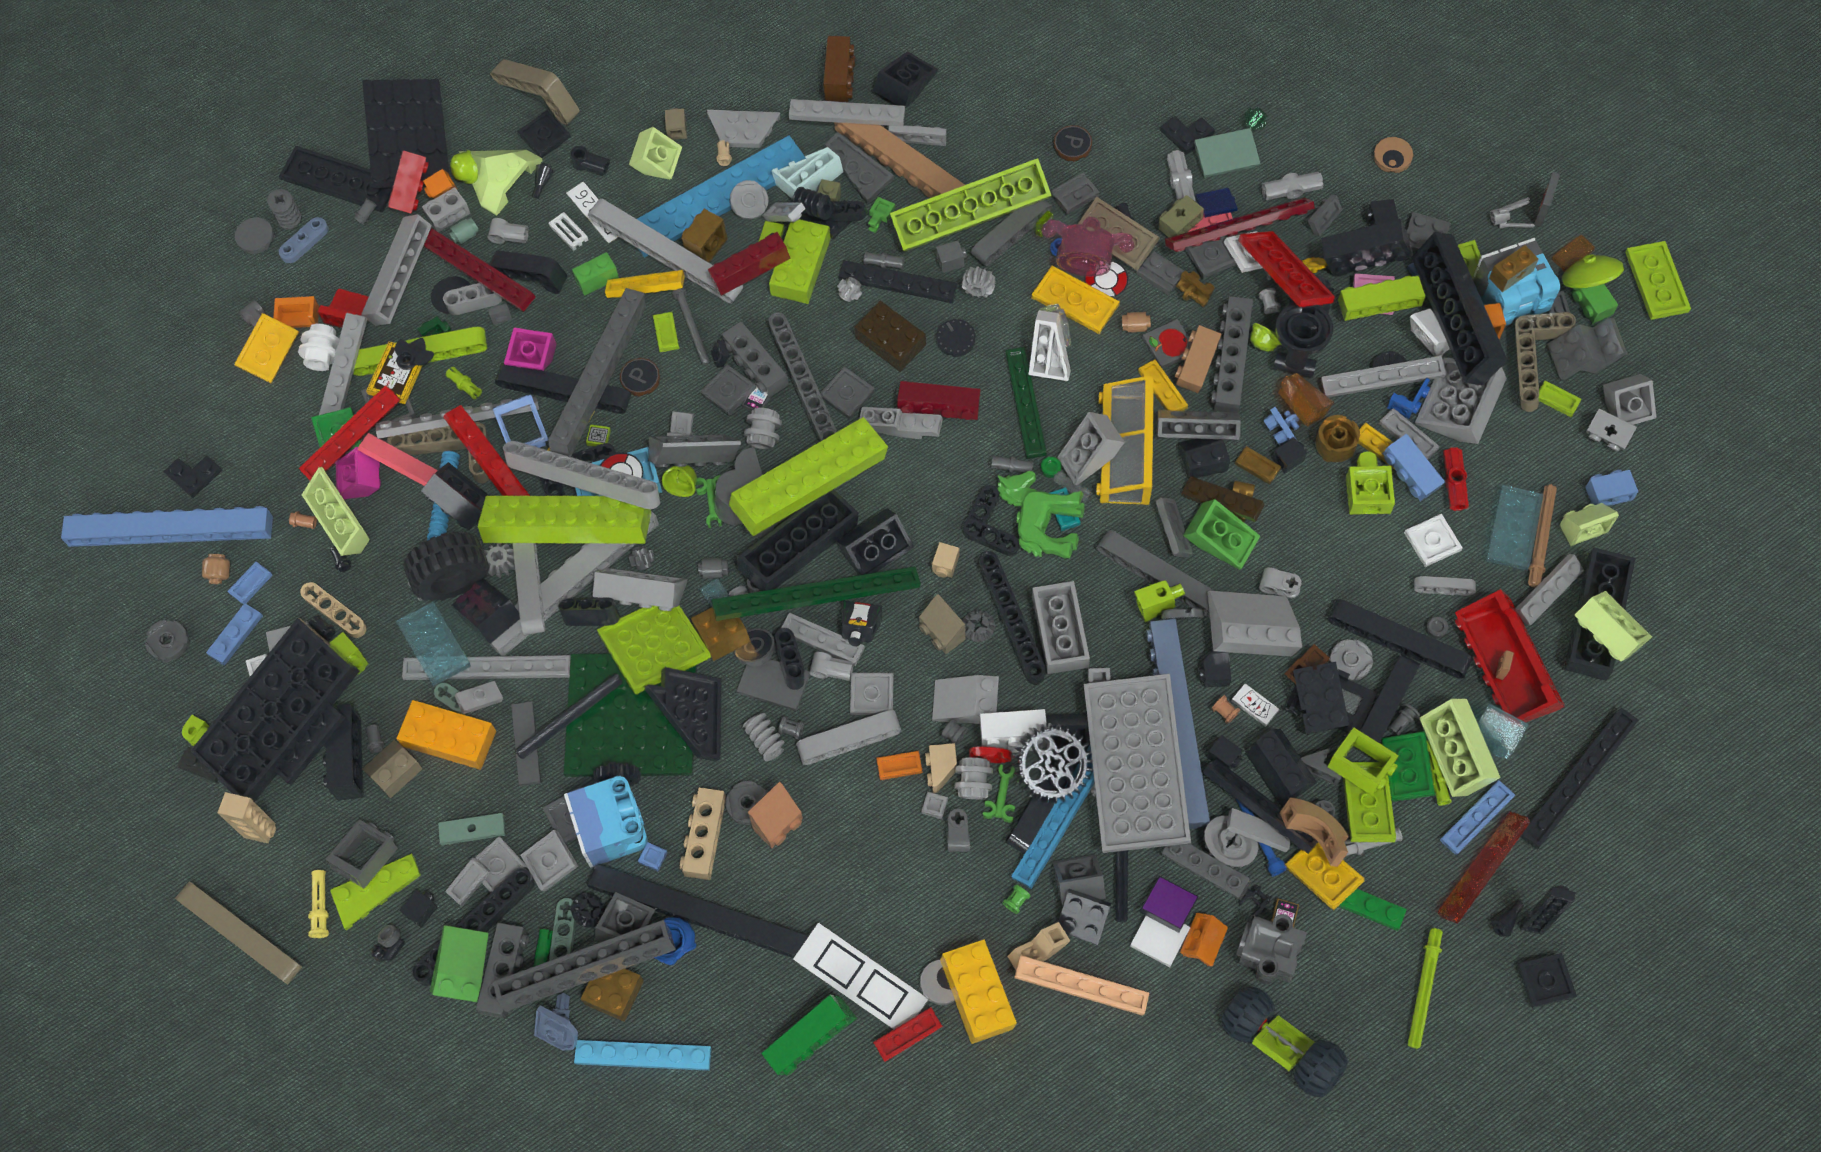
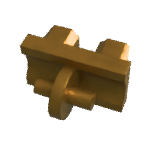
M1184 271L1176 286L1184 292L1182 299L1188 301L1192 298L1202 307H1205L1215 287L1209 282L1205 284L1200 282V277L1196 272L1188 273Z

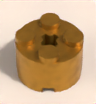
M1333 415L1326 418L1318 430L1315 441L1316 449L1322 456V459L1326 462H1343L1351 458L1360 438L1359 427L1353 420L1350 421L1343 415Z

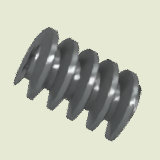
M284 189L272 191L267 197V202L280 227L286 230L297 227L300 224L302 215L292 195Z

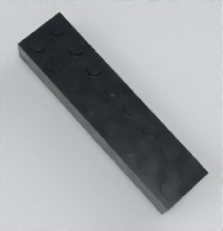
M1434 232L1411 258L1464 383L1484 385L1508 359L1452 234Z

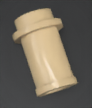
M725 140L717 143L718 156L716 159L721 166L729 165L732 160L729 153V142L727 141L725 146Z

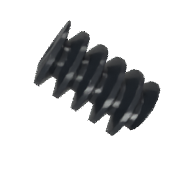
M798 187L794 192L791 203H802L806 208L802 213L823 220H827L832 215L834 204L829 195L822 194L821 192L817 193L804 187Z

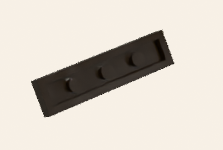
M1191 476L1181 493L1184 498L1199 503L1215 499L1234 515L1253 522L1257 521L1265 506L1264 502L1259 499Z

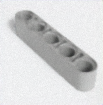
M888 710L798 741L796 746L802 764L809 765L896 736L901 733L902 729L895 711Z

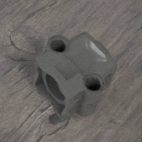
M1286 914L1277 915L1273 922L1254 916L1253 922L1247 921L1237 951V956L1241 957L1239 964L1255 969L1256 978L1262 984H1271L1275 978L1290 983L1297 966L1296 956L1301 951L1307 932L1293 928L1292 919ZM1276 926H1283L1286 931H1280ZM1262 968H1269L1272 973H1266Z

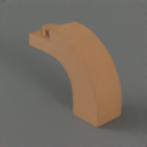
M1289 798L1280 811L1286 829L1299 830L1312 836L1322 846L1330 866L1338 867L1348 853L1344 843L1348 835L1344 828L1332 815L1317 805L1305 800Z

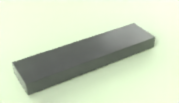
M532 701L511 705L515 750L536 734L534 704ZM538 748L524 759H521L516 753L519 786L540 784L541 774Z

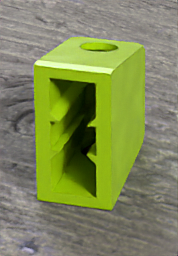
M1166 580L1134 591L1137 606L1145 622L1160 616L1162 611L1174 609L1176 607L1175 599L1185 595L1180 583L1169 587Z

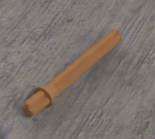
M1552 484L1544 487L1532 562L1528 567L1530 571L1528 585L1532 586V588H1536L1541 583L1542 575L1546 570L1544 563L1557 491L1556 486Z

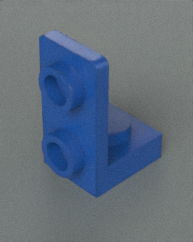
M1425 379L1413 402L1403 395L1394 393L1387 409L1392 410L1394 408L1405 418L1409 419L1412 413L1416 414L1422 404L1419 402L1421 397L1426 398L1431 388L1428 386L1430 379Z

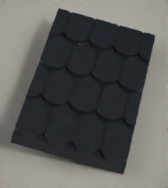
M439 79L362 80L372 188H393L402 151L426 157L425 162H429L426 174L422 173L421 181L442 169L449 174Z

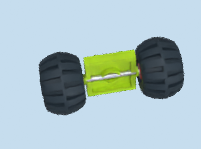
M1245 987L1240 990L1222 1016V1025L1230 1037L1239 1042H1252L1253 1045L1288 1071L1298 1063L1294 1071V1078L1298 1086L1311 1096H1326L1335 1087L1347 1068L1348 1059L1344 1051L1337 1044L1330 1041L1318 1040L1314 1042L1279 1015L1270 1022L1275 1012V1005L1268 994L1255 987Z

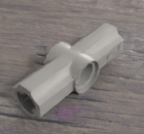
M1179 150L1172 151V153L1167 155V161L1170 169V183L1172 189H1175L1176 198L1178 200L1188 195L1195 201L1192 188L1191 170L1187 168L1184 152Z
M1319 172L1299 176L1297 173H1289L1282 179L1262 183V194L1266 200L1285 196L1288 199H1295L1305 192L1322 189L1323 178Z

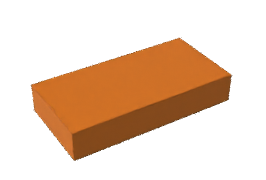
M919 751L877 758L880 780L922 773Z

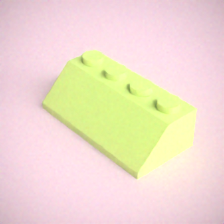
M319 467L302 493V496L340 555L359 554L370 539L324 469Z

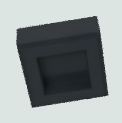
M717 340L711 353L715 365L719 368L724 367L730 355L725 341Z

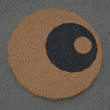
M1387 137L1381 140L1376 145L1374 151L1375 163L1385 172L1400 173L1410 166L1413 158V150L1409 143L1397 137Z

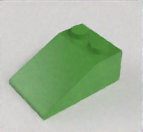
M1215 499L1201 504L1183 535L1198 548L1237 569H1242L1260 538L1259 534Z
M444 925L430 986L432 995L477 1002L483 976L488 932Z

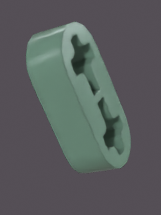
M448 683L438 684L434 689L436 699L451 711L464 715L460 707L454 702L456 700L455 694L460 691ZM442 690L447 691L451 697L442 696L440 692Z

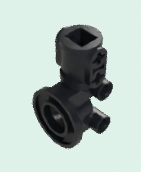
M1315 275L1333 294L1334 288H1331L1329 281ZM1290 298L1289 306L1281 311L1275 326L1277 338L1288 349V353L1277 351L1273 369L1313 378L1317 360L1308 358V355L1323 350L1332 338L1333 323L1328 315L1331 304L1299 307Z

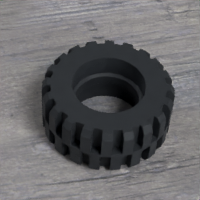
M452 532L431 537L429 540L419 543V546L411 549V553L407 554L404 561V570L414 595L425 601L428 599L430 601H443L447 598H455L457 595L465 594L476 582L481 581L487 576L489 564L477 537L467 532Z

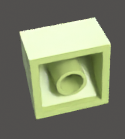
M651 127L639 133L629 165L644 175L670 180L672 179L682 146L656 128Z
M1603 503L1597 505L1589 504L1581 511L1566 513L1563 516L1560 527L1570 546L1608 533L1619 515L1617 511Z

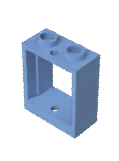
M531 394L493 407L495 417L507 443L511 440L501 414L529 404L541 436L524 443L538 448L546 445L545 442L548 441V437Z

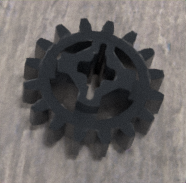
M610 762L608 766H600V768H596L593 771L595 784L616 776L624 777L628 781L629 786L632 787L641 781L639 767L635 768V765L630 766L628 763Z

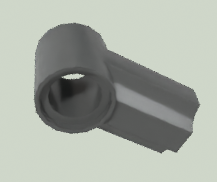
M255 300L239 311L245 322L253 327L257 324L261 314H266Z

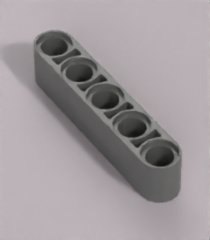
M1043 200L1014 211L977 242L972 248L971 254L984 266H989L1051 212L1052 205L1048 201Z

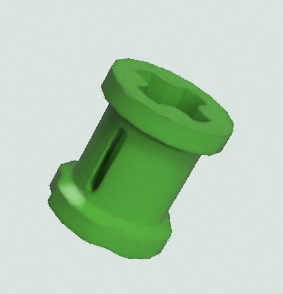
M1014 885L1013 892L1002 904L1011 912L1018 914L1020 912L1019 908L1031 895L1019 885Z

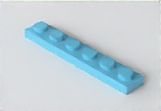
M577 1040L574 1063L578 1065L710 1071L711 1046Z

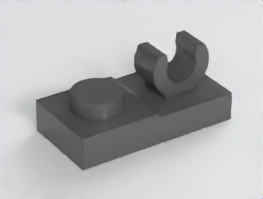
M1331 194L1328 199H1323V205L1321 207L1317 206V211L1308 220L1314 235L1321 236L1343 210L1337 195Z

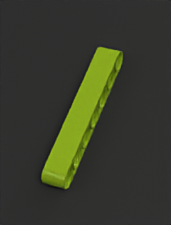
M472 327L421 337L425 341L426 350L434 352L430 362L481 353L487 350L485 329L482 327ZM419 338L410 339V340H405V341L409 344V343H411V342H413V341H415V340H417V339H419ZM387 344L359 349L353 374L356 376L374 374Z

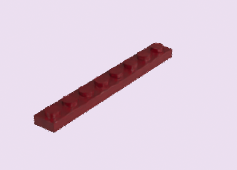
M1305 197L1166 238L1165 244L1166 247L1175 252L1183 251L1185 247L1200 246L1208 240H1219L1221 236H1233L1241 230H1253L1258 225H1270L1278 219L1287 220L1295 214H1306L1308 210L1315 209L1314 201Z
M431 229L423 245L424 248L524 312L536 296L525 287L436 230Z

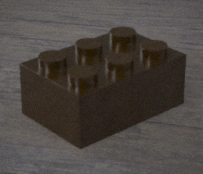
M881 300L854 327L855 339L899 372L926 346V334Z

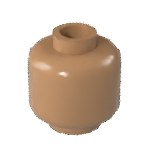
M208 554V557L203 559L202 577L209 580V584H222V580L229 578L230 561L225 558V555Z

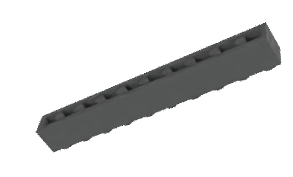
M629 288L625 289L548 439L550 451L568 457L572 456L646 309L645 293Z

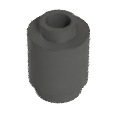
M722 557L702 558V563H698L699 575H703V579L728 576V560L722 559Z

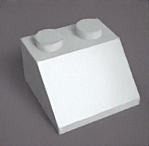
M1431 309L1414 313L1410 316L1411 331L1434 357L1441 356L1450 349L1437 317Z

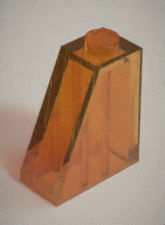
M1297 373L1286 376L1280 384L1282 387L1278 393L1306 426L1324 418L1334 403Z

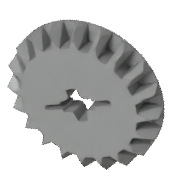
M1219 816L1211 820L1204 830L1205 835L1203 838L1206 842L1205 848L1210 851L1209 855H1213L1217 860L1231 866V868L1248 866L1258 853V841L1227 830L1228 816ZM1235 836L1232 845L1226 848L1228 841Z

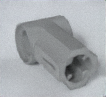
M494 218L491 221L487 238L497 244H502L505 241L526 243L529 236V228L526 225L510 224L504 219Z
M815 652L809 674L821 679L833 677L850 681L854 664L851 661L832 658L831 655L824 652Z

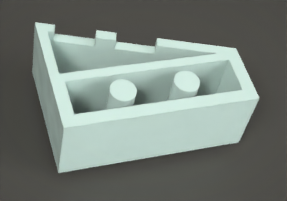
M827 147L805 156L806 159L797 163L792 161L788 163L789 166L780 170L775 168L772 170L776 186L790 198H793L794 192L798 187L818 192L821 179L833 181L843 173L840 157Z

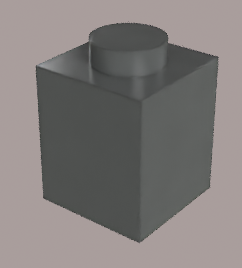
M959 241L936 247V258L942 273L964 267V259L967 258L965 248L960 246Z

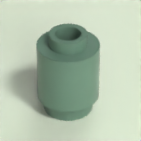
M472 218L464 219L450 228L449 236L454 243L458 242L461 245L476 236L479 229Z

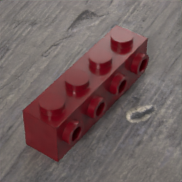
M778 232L731 255L724 261L714 264L708 269V272L722 296L791 258L785 243Z
M900 381L897 409H901L902 413L933 414L946 418L978 420L981 389Z

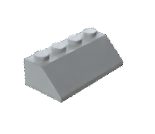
M607 568L595 572L593 597L613 598L614 600H619V604L632 605V602L639 603V607L651 608L654 605L659 606V610L671 611L672 608L679 606L687 579Z

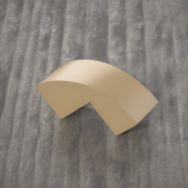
M1057 922L1042 929L1031 942L1015 948L1007 957L1016 970L1020 955L1044 962L1066 946L1070 939L1060 923Z

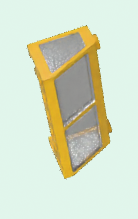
M1154 376L1107 383L1103 385V392H1099V404H1102L1103 415L1108 416L1125 442L1115 457L1101 467V483H1097L1096 495H1100V503L1145 505L1150 503L1152 491Z

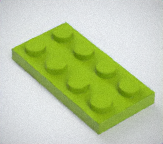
M1666 241L1627 248L1625 253L1650 320L1689 313L1691 307Z
M1353 762L1376 778L1385 766L1380 762ZM1343 777L1350 841L1395 842L1396 832L1389 779L1383 789H1377L1372 796Z

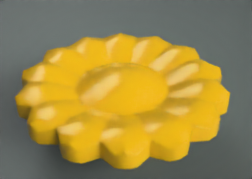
M1312 257L1302 260L1312 273H1317L1318 270L1327 266L1324 258Z

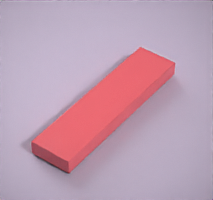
M370 433L366 435L358 447V450L423 486L438 471L383 440L377 439V437Z

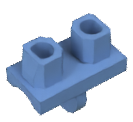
M1274 407L1270 409L1272 414L1263 421L1270 431L1279 425L1282 427L1283 430L1273 435L1278 444L1282 446L1292 438H1295L1289 427L1292 426L1294 430H1297L1299 428L1297 422L1300 420V416L1297 413L1291 414L1290 411H1286L1284 413L1286 419L1284 420L1277 408Z

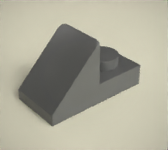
M1330 749L1301 758L1313 776L1335 786L1338 785L1342 776L1324 764Z

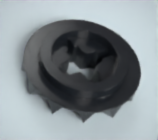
M586 892L577 896L571 905V914L575 922L586 928L597 926L606 907L601 901L602 898H598L594 893ZM587 904H589V907L596 908L593 912H591V915L589 914V912L582 911L584 908L587 907Z

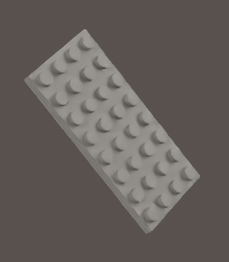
M1170 674L1084 684L1103 853L1191 843Z

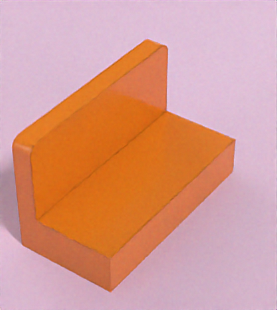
M1196 913L1180 953L1185 957L1197 958L1207 966H1213L1228 927L1213 915Z

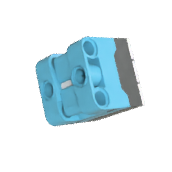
M1535 238L1481 256L1472 278L1484 305L1501 304L1506 321L1505 326L1510 325L1515 318L1526 314L1536 315L1549 311L1560 290L1558 277L1551 269ZM1526 245L1539 259L1532 273L1502 293L1489 279L1493 267Z

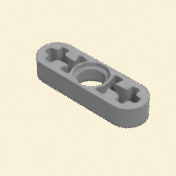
M1420 576L1414 579V591L1418 593L1469 596L1476 593V582L1472 579Z

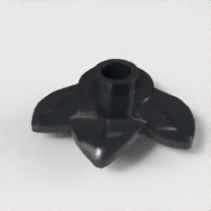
M419 338L409 344L400 339L394 348L398 356L396 359L397 365L403 370H410L416 365H425L434 356V352L426 350L423 338Z

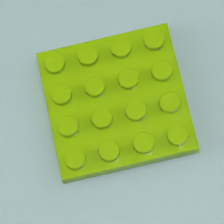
M654 605L651 608H641L620 618L616 624L597 629L598 635L635 695L644 691L645 686L648 684L656 685L660 683L661 671L665 667L685 671L711 658L710 652L680 605L672 608L671 611L659 610V606Z

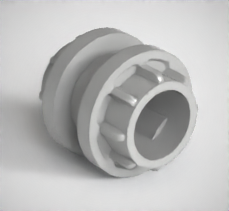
M755 408L751 414L747 415L746 421L751 424V428L745 429L744 437L747 438L746 442L749 446L769 450L774 447L775 443L779 442L780 436L774 433L775 429H779L782 426L778 412L767 408Z
M962 758L959 766L955 767V773L961 774V782H956L954 789L958 790V796L963 799H986L988 791H992L993 786L987 783V775H993V768H990V762L983 758Z

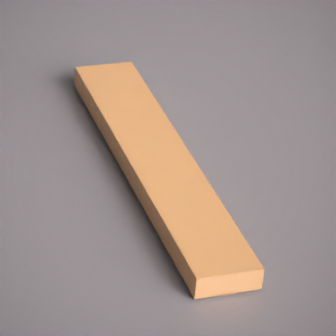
M1022 955L1019 956L1014 976L1015 979L1142 1016L1145 1014L1149 992Z

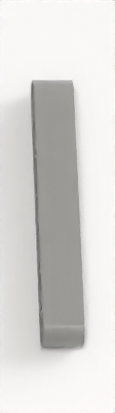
M513 543L519 613L523 635L545 632L536 543Z

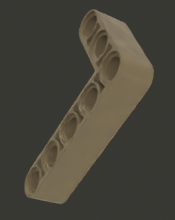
M503 59L490 72L492 78L501 85L542 96L557 120L564 125H568L580 112L560 79L552 72Z
M1569 312L1524 315L1517 318L1515 322L1520 406L1526 412H1532L1539 406L1535 340L1556 339L1574 328L1576 319Z
M475 422V424L478 426V428L490 442L489 434L485 426L480 422ZM450 426L387 438L388 444L408 455L467 449L459 438L455 439L457 435ZM468 451L469 469L474 480L478 483H486L490 478L484 471L476 473L482 468Z

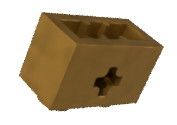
M1524 245L1496 264L1489 279L1503 293L1532 273L1539 259Z

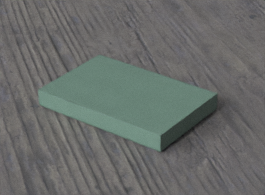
M1251 128L1194 141L1203 178L1260 166Z

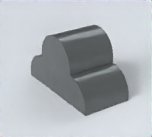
M754 447L743 450L735 460L734 470L722 474L717 480L714 510L718 518L726 524H743L729 507L731 493L762 476ZM774 524L756 534L755 537L763 538L774 530Z

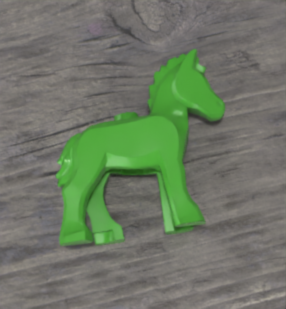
M1027 471L1020 475H1008L1006 478L998 475L1000 480L998 483L999 495L1008 504L1022 507L1021 511L1017 513L1018 533L1020 536L1019 545L1028 553L1032 552L1035 557H1042V552L1060 556L1064 559L1070 558L1072 551L1077 550L1079 541L1077 533H1070L1062 538H1051L1045 534L1051 514L1083 518L1085 509L1084 503H1081L1083 492L1077 491L1068 495H1059L1031 489L1029 487L1036 481V474L1033 471Z

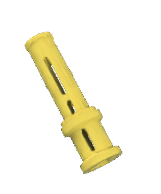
M315 870L311 872L312 911L308 914V918L311 919V931L308 932V936L311 938H324L329 935V931L326 930V919L329 917V913L325 910L326 871Z

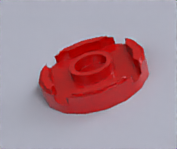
M973 747L969 749V757L987 759L990 763H1006L1012 761V751L995 747Z

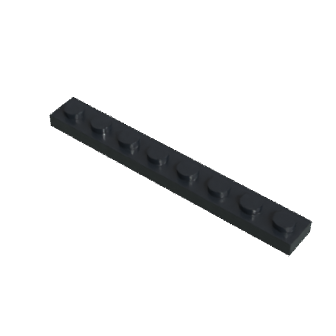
M1622 707L1617 711L1521 833L1520 837L1537 850L1540 848L1639 720Z

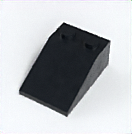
M906 51L879 71L873 91L896 105L905 106L906 108L915 101L938 72V69Z

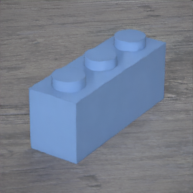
M1407 434L1389 445L1382 453L1385 461L1393 466L1397 471L1399 479L1408 485L1411 494L1418 498L1420 502L1445 483Z

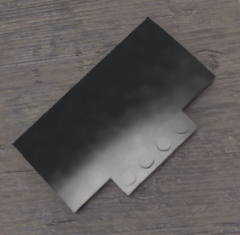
M297 618L190 752L232 794L251 798L254 802L277 774L286 783L292 785L345 720L346 716L333 704L360 670L303 620Z

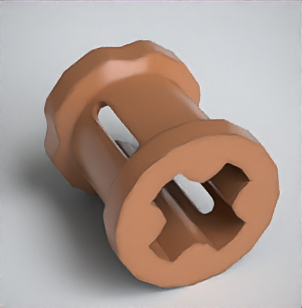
M1225 695L1212 707L1213 711H1217L1226 719L1225 722L1227 724L1240 712L1239 708H1235L1227 701Z

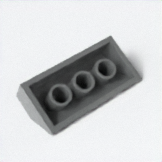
M726 434L649 436L648 461L654 463L656 467H668V464L684 467L687 466V463H694L696 466H706V462H713L714 465H725V462L733 461L741 441Z

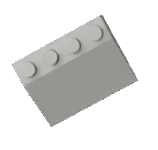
M1444 358L1443 363L1446 376L1434 379L1415 423L1418 426L1454 440L1478 444L1507 378L1501 367L1484 385L1464 383L1453 358Z
M1208 591L1213 651L1293 656L1302 648L1300 627L1287 596Z

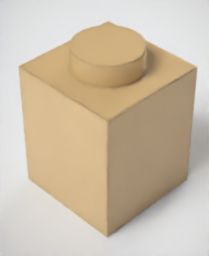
M939 542L932 563V572L939 577L945 578L948 576L952 578L960 556L959 548Z

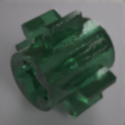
M1259 107L1255 109L1249 108L1244 114L1246 116L1244 123L1253 131L1256 129L1262 130L1268 124L1266 122L1267 114Z

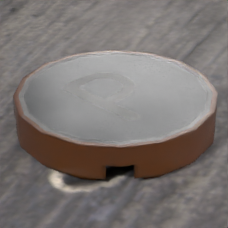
M1070 125L1063 127L1054 138L1055 151L1062 159L1067 161H1078L1080 158H1085L1092 148L1090 133L1080 126Z
M633 359L627 362L621 370V384L624 389L631 392V395L643 396V394H650L659 385V369L649 359Z

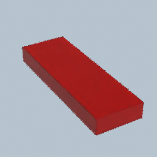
M930 1007L873 1043L883 1061L886 1062L943 1026Z

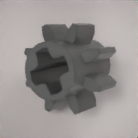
M646 546L633 548L631 550L632 554L628 557L631 567L636 566L637 570L650 568L652 566L651 562L655 561L653 550H647Z

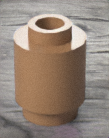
M1146 312L1127 313V315H1122L1123 331H1128V333L1147 332V328L1151 327L1150 315L1146 316Z

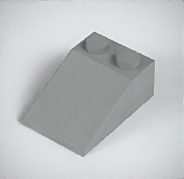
M1088 412L1057 458L1074 485H1079L1113 459L1125 442L1107 415Z
M974 675L935 680L932 721L950 722L954 719L957 723L980 724V714L997 713L999 676Z

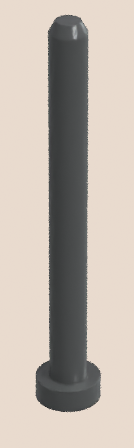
M685 288L673 290L672 295L674 299H678L703 365H708L709 358L685 298L686 290Z

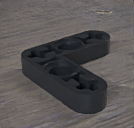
M987 485L982 488L964 523V536L1004 555H1015L1019 550V540L1017 537L987 524L999 499L998 489L995 486ZM992 492L993 497H990L988 504H986V494L989 495ZM983 508L987 511V514L980 517L976 515L975 511ZM975 526L976 531L970 533L969 528ZM989 533H994L997 539L989 542L985 536ZM1002 537L1003 542H1001V544L998 545L1000 543V538ZM1013 542V547L1007 549L1006 544Z

